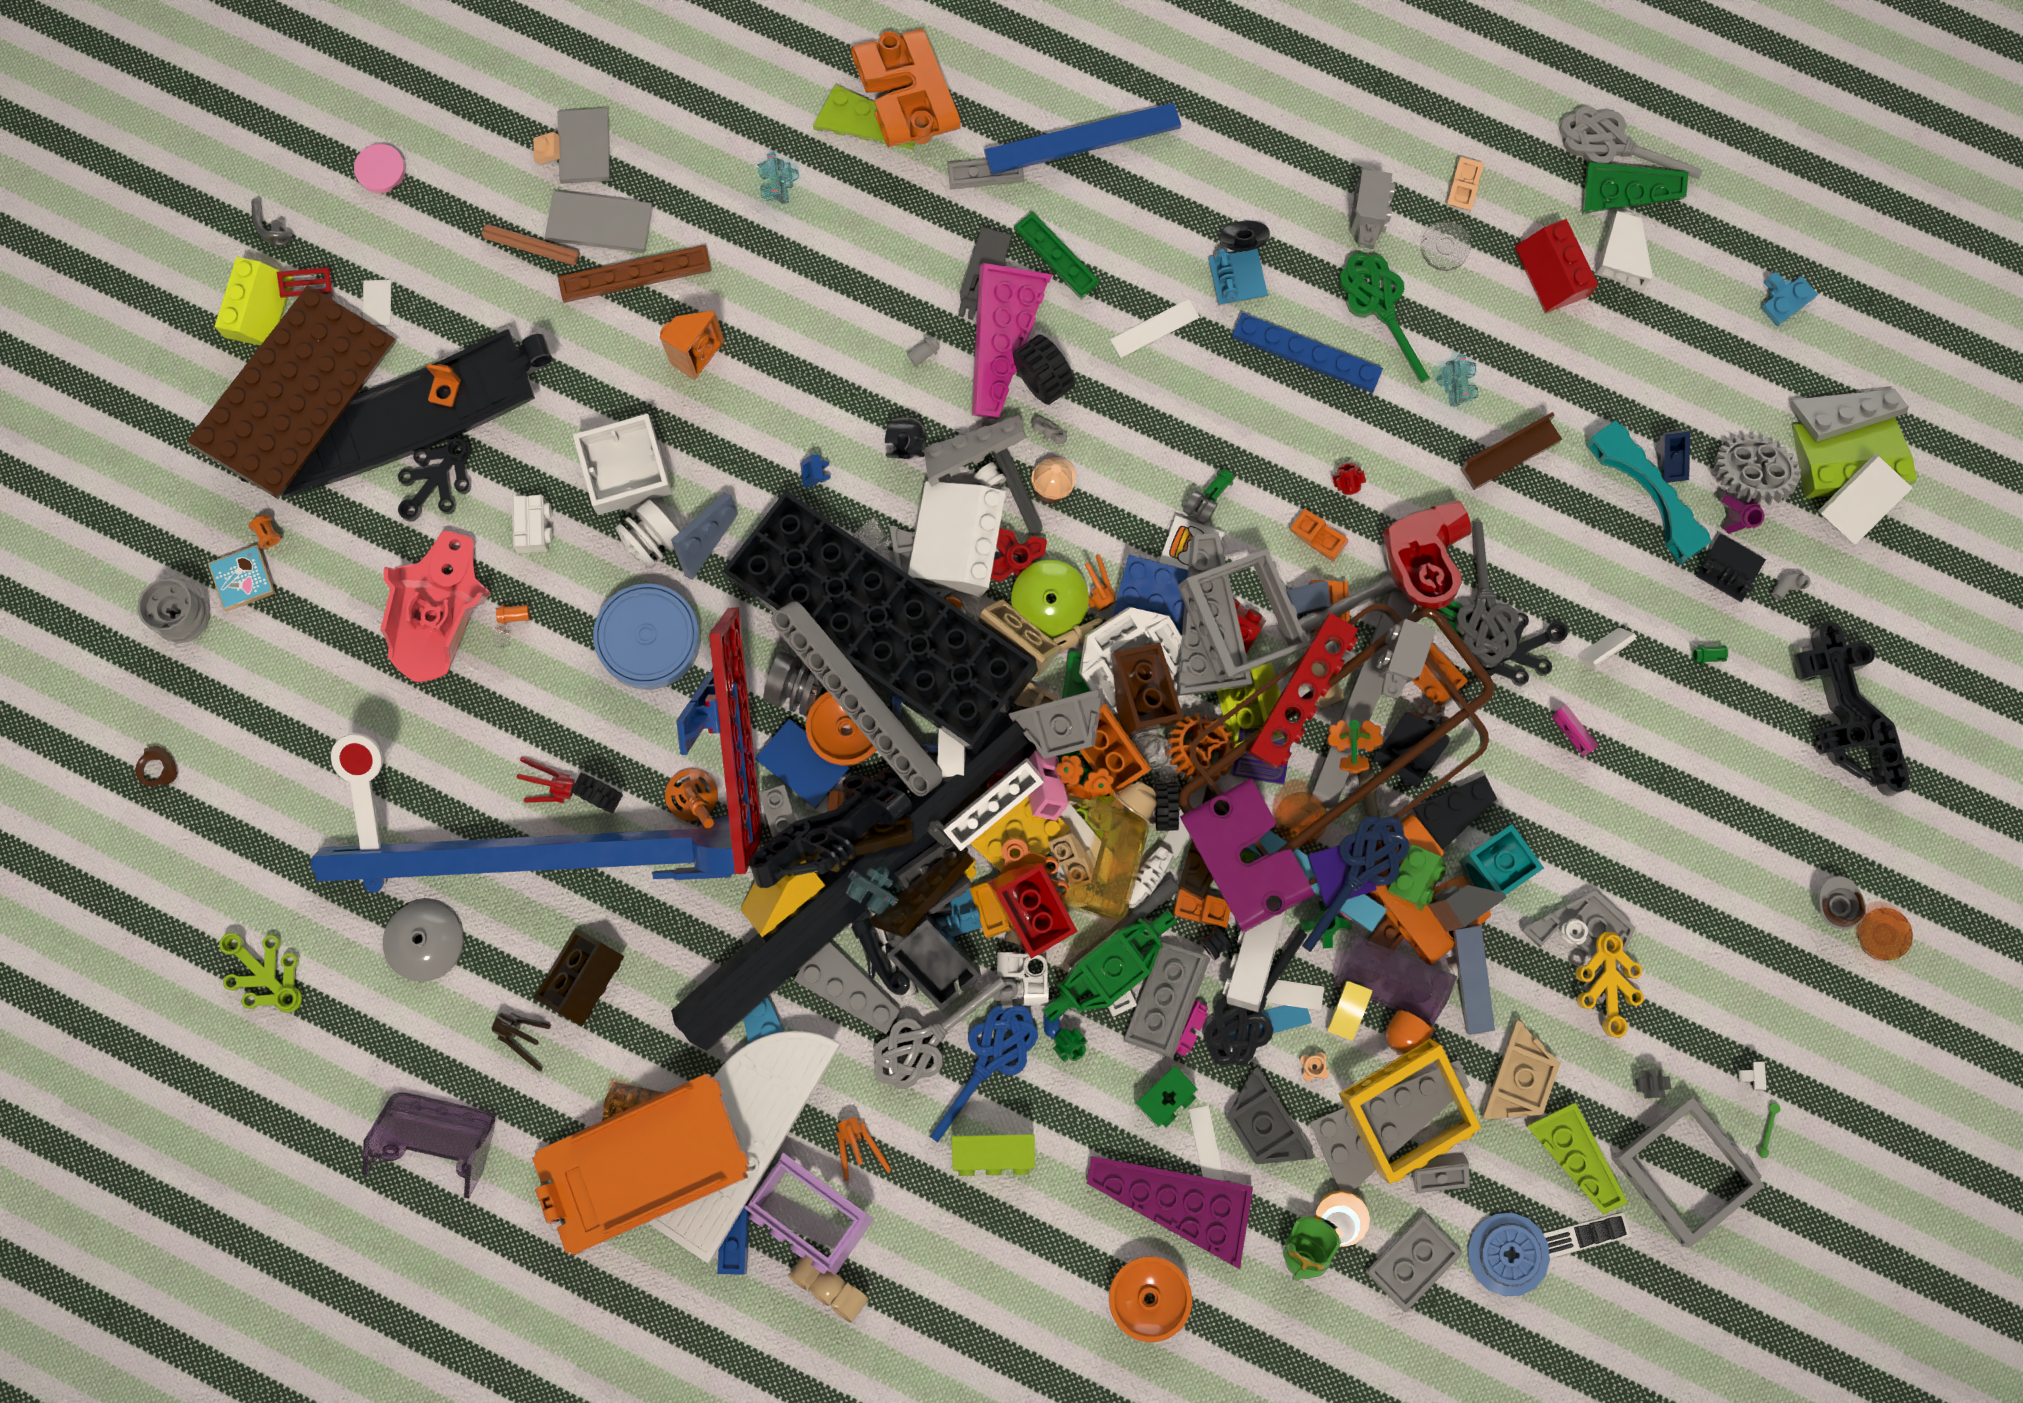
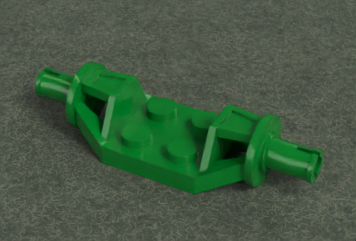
M1166 909L1164 913L1150 924L1139 918L1136 920L1137 923L1117 929L1078 960L1062 983L1056 984L1060 991V996L1041 1009L1046 1014L1047 1019L1053 1023L1054 1020L1069 1008L1074 1009L1080 1014L1084 1010L1109 1007L1151 974L1158 952L1163 948L1159 936L1174 924H1177L1176 919L1172 918L1173 915ZM1150 941L1152 944L1142 956L1140 951ZM1087 993L1092 995V997L1077 1003L1076 1001Z

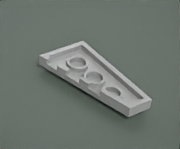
M1895 389L1793 399L1790 404V408L1816 442L1906 414L1909 408Z
M831 943L806 963L794 979L798 984L886 1035L900 1013Z

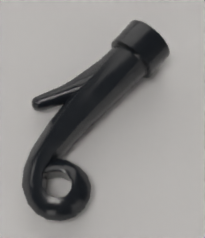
M870 918L863 919L852 925L851 929L856 939L860 940L866 957L869 978H875L876 971L888 990L896 995L906 994L910 988V979L901 970H897L892 974L874 933L875 927L869 921Z

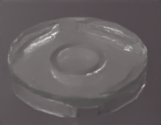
M1455 222L1434 223L1427 228L1421 239L1420 250L1422 257L1428 265L1437 270L1450 271L1457 269L1465 263L1471 252L1469 234L1462 226Z

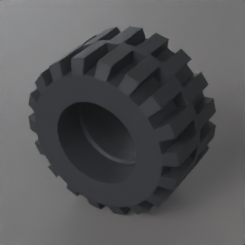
M1038 334L1013 351L1014 364L1022 380L1034 396L1046 405H1050L1075 387L1074 375L1068 362L1056 345L1047 337Z

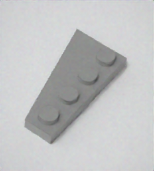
M1020 415L925 447L927 476L931 487L940 483L938 478L948 473L950 476L961 472L960 467L970 462H973L975 465L983 461L987 453L991 451L998 453L1026 439Z

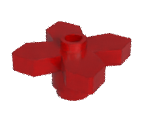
M999 528L996 549L1003 557L993 561L990 580L1002 582L1012 573L1017 579L1024 569L1032 565V561L1045 554L1047 540L1032 536L1025 543L1019 544L1013 531ZM1013 556L1019 557L1020 563H1017Z

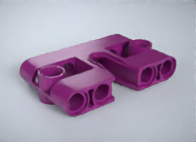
M1252 778L1180 816L1243 933L1315 895L1291 849L1263 855L1250 863H1244L1240 859L1241 850L1257 842L1277 824ZM1218 800H1224L1229 806L1228 812L1223 816H1219L1214 812V804ZM1273 895L1278 896L1281 902L1280 907L1275 911H1270L1266 906L1267 899Z

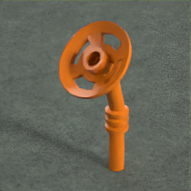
M686 769L674 775L665 791V800L669 810L679 819L685 821L700 820L705 828H711L714 825V821L710 813L715 808L718 800V789L714 780L707 773L698 769ZM690 775V781L684 782L679 788L674 786L678 780ZM700 777L708 783L711 793H707L704 784L699 781ZM696 784L701 787L702 793H699L695 787ZM679 795H682L686 800L685 804L681 802ZM672 796H675L677 803L683 808L682 812L673 804Z

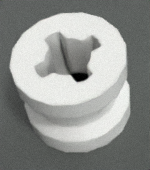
M994 462L982 467L974 476L976 482L994 489H998L1006 481L1004 474H999L997 471V466Z

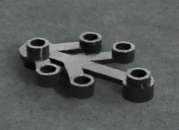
M454 438L448 441L444 448L427 451L419 449L413 455L415 462L419 466H427L431 460L444 459L439 466L411 471L403 469L398 473V480L403 486H411L415 481L428 479L413 499H405L399 504L398 513L405 521L412 522L420 517V507L437 486L440 495L439 509L447 515L455 511L456 505L451 499L448 471L453 465L456 473L454 488L460 494L470 492L471 483L466 477L465 461L469 458L471 449L464 439ZM456 449H462L461 454L454 455ZM420 455H426L425 460L418 461ZM409 474L410 479L403 481V476ZM460 483H467L464 489H459ZM445 503H451L449 509H443ZM411 508L415 509V512H414L413 515H411V516H408V515H407V511H408L409 509H411Z
M1518 613L1519 617L1524 620V625H1518L1514 631L1517 639L1516 650L1509 658L1503 659L1497 666L1485 670L1490 677L1494 674L1511 679L1516 686L1525 685L1529 680V674L1523 669L1516 671L1501 663L1511 660L1535 669V672L1540 676H1546L1552 670L1551 662L1547 659L1540 660L1524 653L1549 642L1552 644L1561 643L1568 635V629L1562 622H1552L1546 628L1545 633L1519 644L1523 629L1529 623V618L1524 613ZM1551 631H1557L1559 638L1552 637ZM1542 663L1548 668L1545 672L1539 668V665ZM1516 674H1522L1524 681L1519 682L1516 679Z

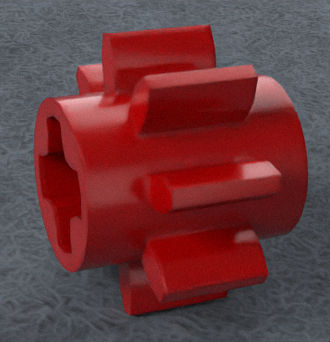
M1346 463L1339 466L1337 474L1332 475L1334 487H1337L1338 491L1342 490V493L1345 495L1358 493L1362 487L1361 483H1366L1364 471H1361V467H1357L1354 463Z

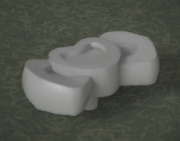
M1036 417L1032 421L1033 430L1042 432L1044 440L1047 441L1050 437L1056 444H1064L1066 442L1067 433L1061 431L1058 426H1055L1050 421H1046L1042 417Z

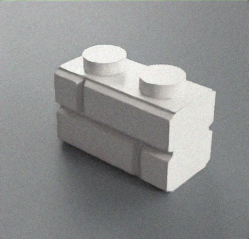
M542 495L512 497L513 548L517 553L547 552L548 543H552V529L548 528L547 519L552 518L551 504L547 503Z

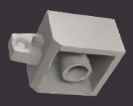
M1362 169L1355 188L1349 227L1351 235L1358 237L1359 247L1374 249L1376 240L1378 241L1381 232L1386 231L1387 223L1390 221L1392 213L1390 201L1393 199L1395 183H1391L1393 173Z
M1407 619L1389 629L1385 639V643L1389 644L1385 653H1381L1377 663V668L1380 669L1378 676L1384 678L1381 695L1398 699L1405 684L1421 676L1436 629Z

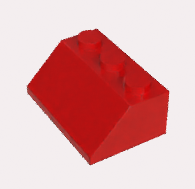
M1567 219L1543 227L1515 246V251L1545 314L1590 297L1598 286Z
M1041 862L1010 869L988 882L1021 947L1031 959L1078 932Z

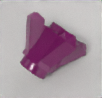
M1728 494L1721 498L1722 504L1729 508V519L1725 521L1722 528L1728 534L1744 528L1755 529L1763 523L1765 514L1761 506L1757 504L1756 499L1752 498L1750 502H1747L1745 496L1744 500L1738 501Z

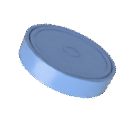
M644 583L622 589L604 604L596 618L593 639L598 658L616 680L632 688L652 690L676 682L689 671L698 656L701 632L696 615L688 602L680 594L662 585Z

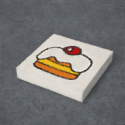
M1175 516L1159 562L1188 570L1191 538L1194 535L1219 532L1220 541H1222L1224 532Z

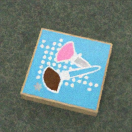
M258 545L208 563L223 610L226 612L276 594Z

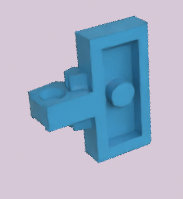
M1774 272L1764 281V284L1771 291L1769 295L1772 299L1765 303L1761 309L1776 326H1779L1815 299L1818 294L1802 276L1791 284L1788 279L1784 280L1777 272Z

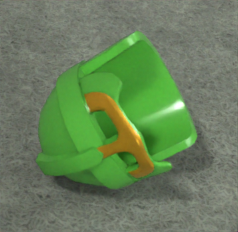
M1301 1217L1294 1224L1283 1246V1257L1287 1269L1293 1274L1292 1279L1299 1281L1300 1279L1319 1277L1329 1268L1332 1258L1340 1247L1341 1241L1337 1232L1326 1222L1314 1217Z

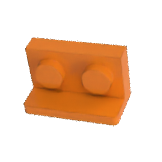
M1432 643L1428 652L1458 691L1468 680ZM1424 664L1421 676L1413 679L1412 682L1430 701L1435 702L1436 705L1441 707L1451 696L1426 664Z

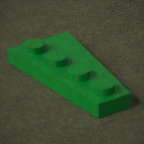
M1589 162L1586 166L1582 214L1682 200L1687 195L1689 172Z

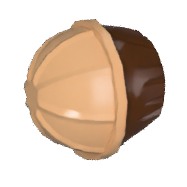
M1049 457L1035 467L1031 474L1034 495L1040 501L1047 504L1058 503L1072 492L1076 480V470L1073 465L1060 457Z

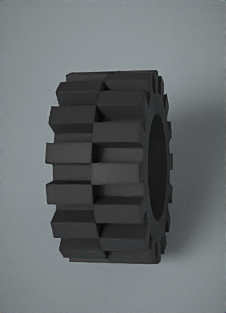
M580 773L571 789L574 795L612 814L623 797L621 792L585 773Z
M1155 783L1157 801L1155 808L1156 831H1177L1179 829V794L1177 783Z

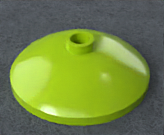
M1043 560L1028 566L1017 577L1012 588L1011 604L1016 611L1046 636L1053 638L1073 630L1074 626L1082 622L1089 605V593L1083 577L1075 568L1061 561ZM1049 593L1054 594L1056 597V601L1052 604L1046 601V596Z

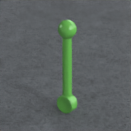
M1772 1103L1768 1106L1770 1116L1762 1148L1758 1150V1155L1761 1158H1767L1769 1155L1767 1148L1775 1116L1781 1109L1777 1103Z

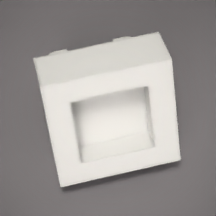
M1753 1062L1752 1070H1740L1739 1082H1753L1754 1091L1766 1090L1765 1062Z

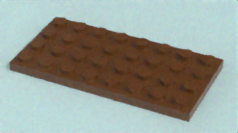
M307 285L191 434L187 444L279 499L394 346L396 338Z

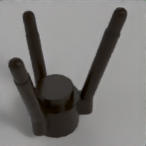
M503 1012L500 1013L491 1029L492 1032L498 1034L497 1039L506 1043L536 1070L542 1071L543 1068L509 1038L513 1039L515 1036H518L534 1045H538L539 1041L519 1030L520 1024L518 1022L545 1029H550V1024L520 1017L514 1013L510 1015Z

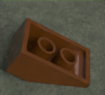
M1161 643L1112 653L1117 714L1121 727L1128 736L1172 726L1184 718Z

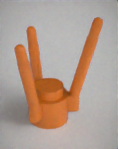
M1096 555L1104 585H1101L1090 563H1085V567L1096 586L1090 592L1092 597L1089 596V606L1091 609L1096 607L1098 612L1116 602L1114 598L1116 594L1111 587L1101 556Z
M853 1117L837 1124L839 1132L836 1135L839 1141L845 1181L849 1180L845 1141L846 1144H851L858 1165H862L863 1161L857 1145V1141L862 1139L861 1134L887 1172L891 1171L886 1159L867 1132L864 1122L859 1123L858 1118Z

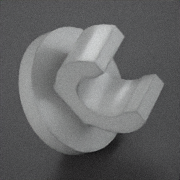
M1003 979L1007 986L992 997L1000 1001L1002 1009L1013 1007L1011 999L1017 995L1018 987L1015 981Z

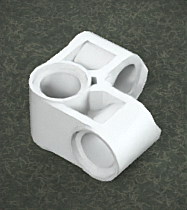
M997 952V979L999 977L1011 980L1023 979L1021 1006H1047L1049 1003L1048 965L1045 958L1037 955L1031 959L1027 954ZM1033 959H1039L1044 966L1042 972L1036 975L1028 970V964Z

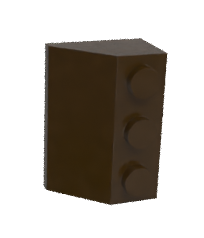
M575 928L533 998L565 1018L583 1026L585 1021L591 1016L592 1009L600 996L606 991L612 976L619 969L624 955Z

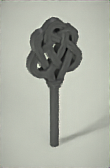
M1474 522L1472 525L1479 590L1474 600L1475 604H1466L1458 611L1455 624L1456 628L1463 635L1462 641L1479 663L1485 667L1492 668L1497 666L1503 659L1509 658L1516 650L1517 639L1514 631L1519 625V615L1508 604H1496V597L1492 590L1489 589L1483 523ZM1471 616L1469 622L1467 623L1465 617ZM1480 621L1481 624H1480V626H1479V628H1478V631H1476V630H1475V629H1476V626H1477L1478 622ZM1487 632H1488V634H1489L1491 640H1489V639L1486 638Z

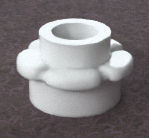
M1573 918L1568 923L1563 924L1561 932L1564 934V940L1567 943L1580 945L1586 940L1588 928L1585 923ZM1573 929L1577 931V934L1572 933Z

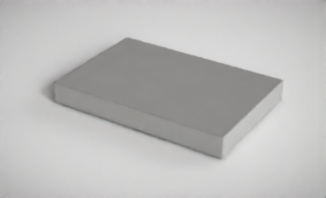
M607 108L557 111L558 135H560V183L611 181L609 116Z
M1421 1213L1373 1262L1365 1273L1406 1313L1463 1253L1424 1213Z

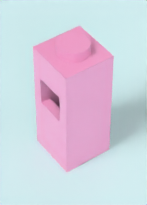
M1034 751L1029 761L1044 777V783L1028 795L1032 815L1056 821L1069 804L1064 783L1061 782V776L1056 772V767L1059 764L1058 756L1044 759L1038 751Z

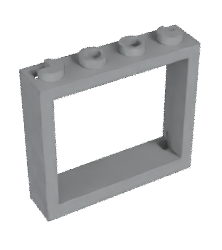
M1268 549L1191 576L1177 585L1218 682L1295 654L1309 646L1304 635L1306 632L1301 628L1298 621L1296 608L1288 598L1286 585L1280 579L1276 570V563L1272 561ZM1254 566L1288 647L1235 666L1200 585Z
M1693 1097L1685 1098L1611 1158L1682 1247L1688 1248L1697 1243L1765 1186L1760 1180L1762 1177L1758 1170L1752 1165L1748 1166L1742 1158L1744 1154L1740 1148L1734 1143L1730 1144L1724 1136L1726 1132L1718 1122L1712 1121L1706 1114L1708 1110L1705 1105ZM1688 1112H1690L1748 1184V1186L1692 1232L1632 1159Z

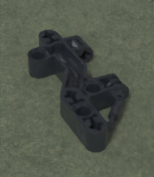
M1834 622L1824 623L1811 635L1813 650L1801 652L1793 656L1799 681L1821 679L1829 709L1840 719V726L1814 732V736H1819L1820 739L1817 741V746L1822 747V750L1819 751V756L1829 755L1833 765L1840 766L1859 779L1863 777L1869 781L1872 787L1877 786L1879 792L1885 796L1898 794L1909 787L1910 778L1896 727L1888 717L1859 693L1854 671L1862 669L1874 660L1875 650L1866 642L1846 645L1842 628ZM1855 651L1862 655L1863 661H1859L1855 657ZM1850 731L1856 733L1858 737L1857 742L1851 739ZM1865 749L1869 756L1874 777L1866 774L1865 769L1847 759L1846 751ZM1883 751L1889 755L1890 762H1886L1883 759Z
M892 767L884 769L873 779L859 774L845 778L842 786L847 801L840 807L791 823L751 856L749 866L756 885L760 888L771 887L787 874L797 876L813 872L824 874L829 870L834 872L840 871L842 865H846L849 859L852 860L856 857V850L850 842L858 839L877 821L893 825L911 810L912 803L907 796L908 791L904 781Z

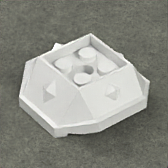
M1128 607L1085 635L1079 673L1090 691L1102 688L1101 706L1106 704L1116 720H1119L1116 708L1112 653L1161 643L1177 693L1182 636L1170 616Z

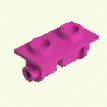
M1196 1000L1176 1049V1053L1182 1056H1186L1187 1052H1191L1197 1035L1190 1032L1191 1028L1193 1027L1200 1031L1208 1016V1007Z

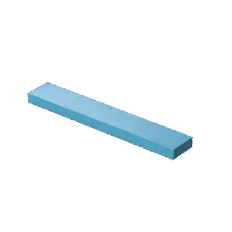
M1270 830L1259 839L1269 854L1275 853L1288 843ZM1253 844L1246 847L1247 849L1261 857V854L1257 851ZM1296 849L1293 854L1306 878L1309 880L1314 874L1308 857ZM1315 883L1311 887L1315 895L1321 898L1317 883ZM1363 894L1348 899L1340 912L1372 933L1387 912V909Z

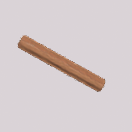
M487 224L482 231L484 239L567 264L576 265L579 259V254L576 250Z

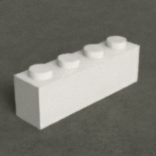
M1026 758L947 823L943 831L958 849L962 851L1043 784L1044 777Z
M1267 899L1266 906L1270 911H1275L1280 907V903ZM1287 910L1245 933L1242 930L1240 931L1238 944H1241L1239 954L1234 953L1230 969H1234L1232 979L1227 978L1223 994L1227 995V1004L1256 1012L1259 1011Z

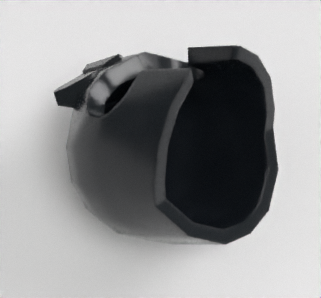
M892 418L887 427L884 442L892 443L894 450L893 452H886V457L911 459L917 456L924 457L923 451L926 447L927 435L923 424L914 418Z

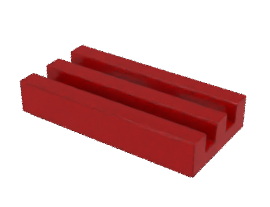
M329 267L277 272L280 298L299 297L303 290L285 292L284 287L326 284V288L315 290L322 294H333ZM325 275L323 279L283 282V277Z

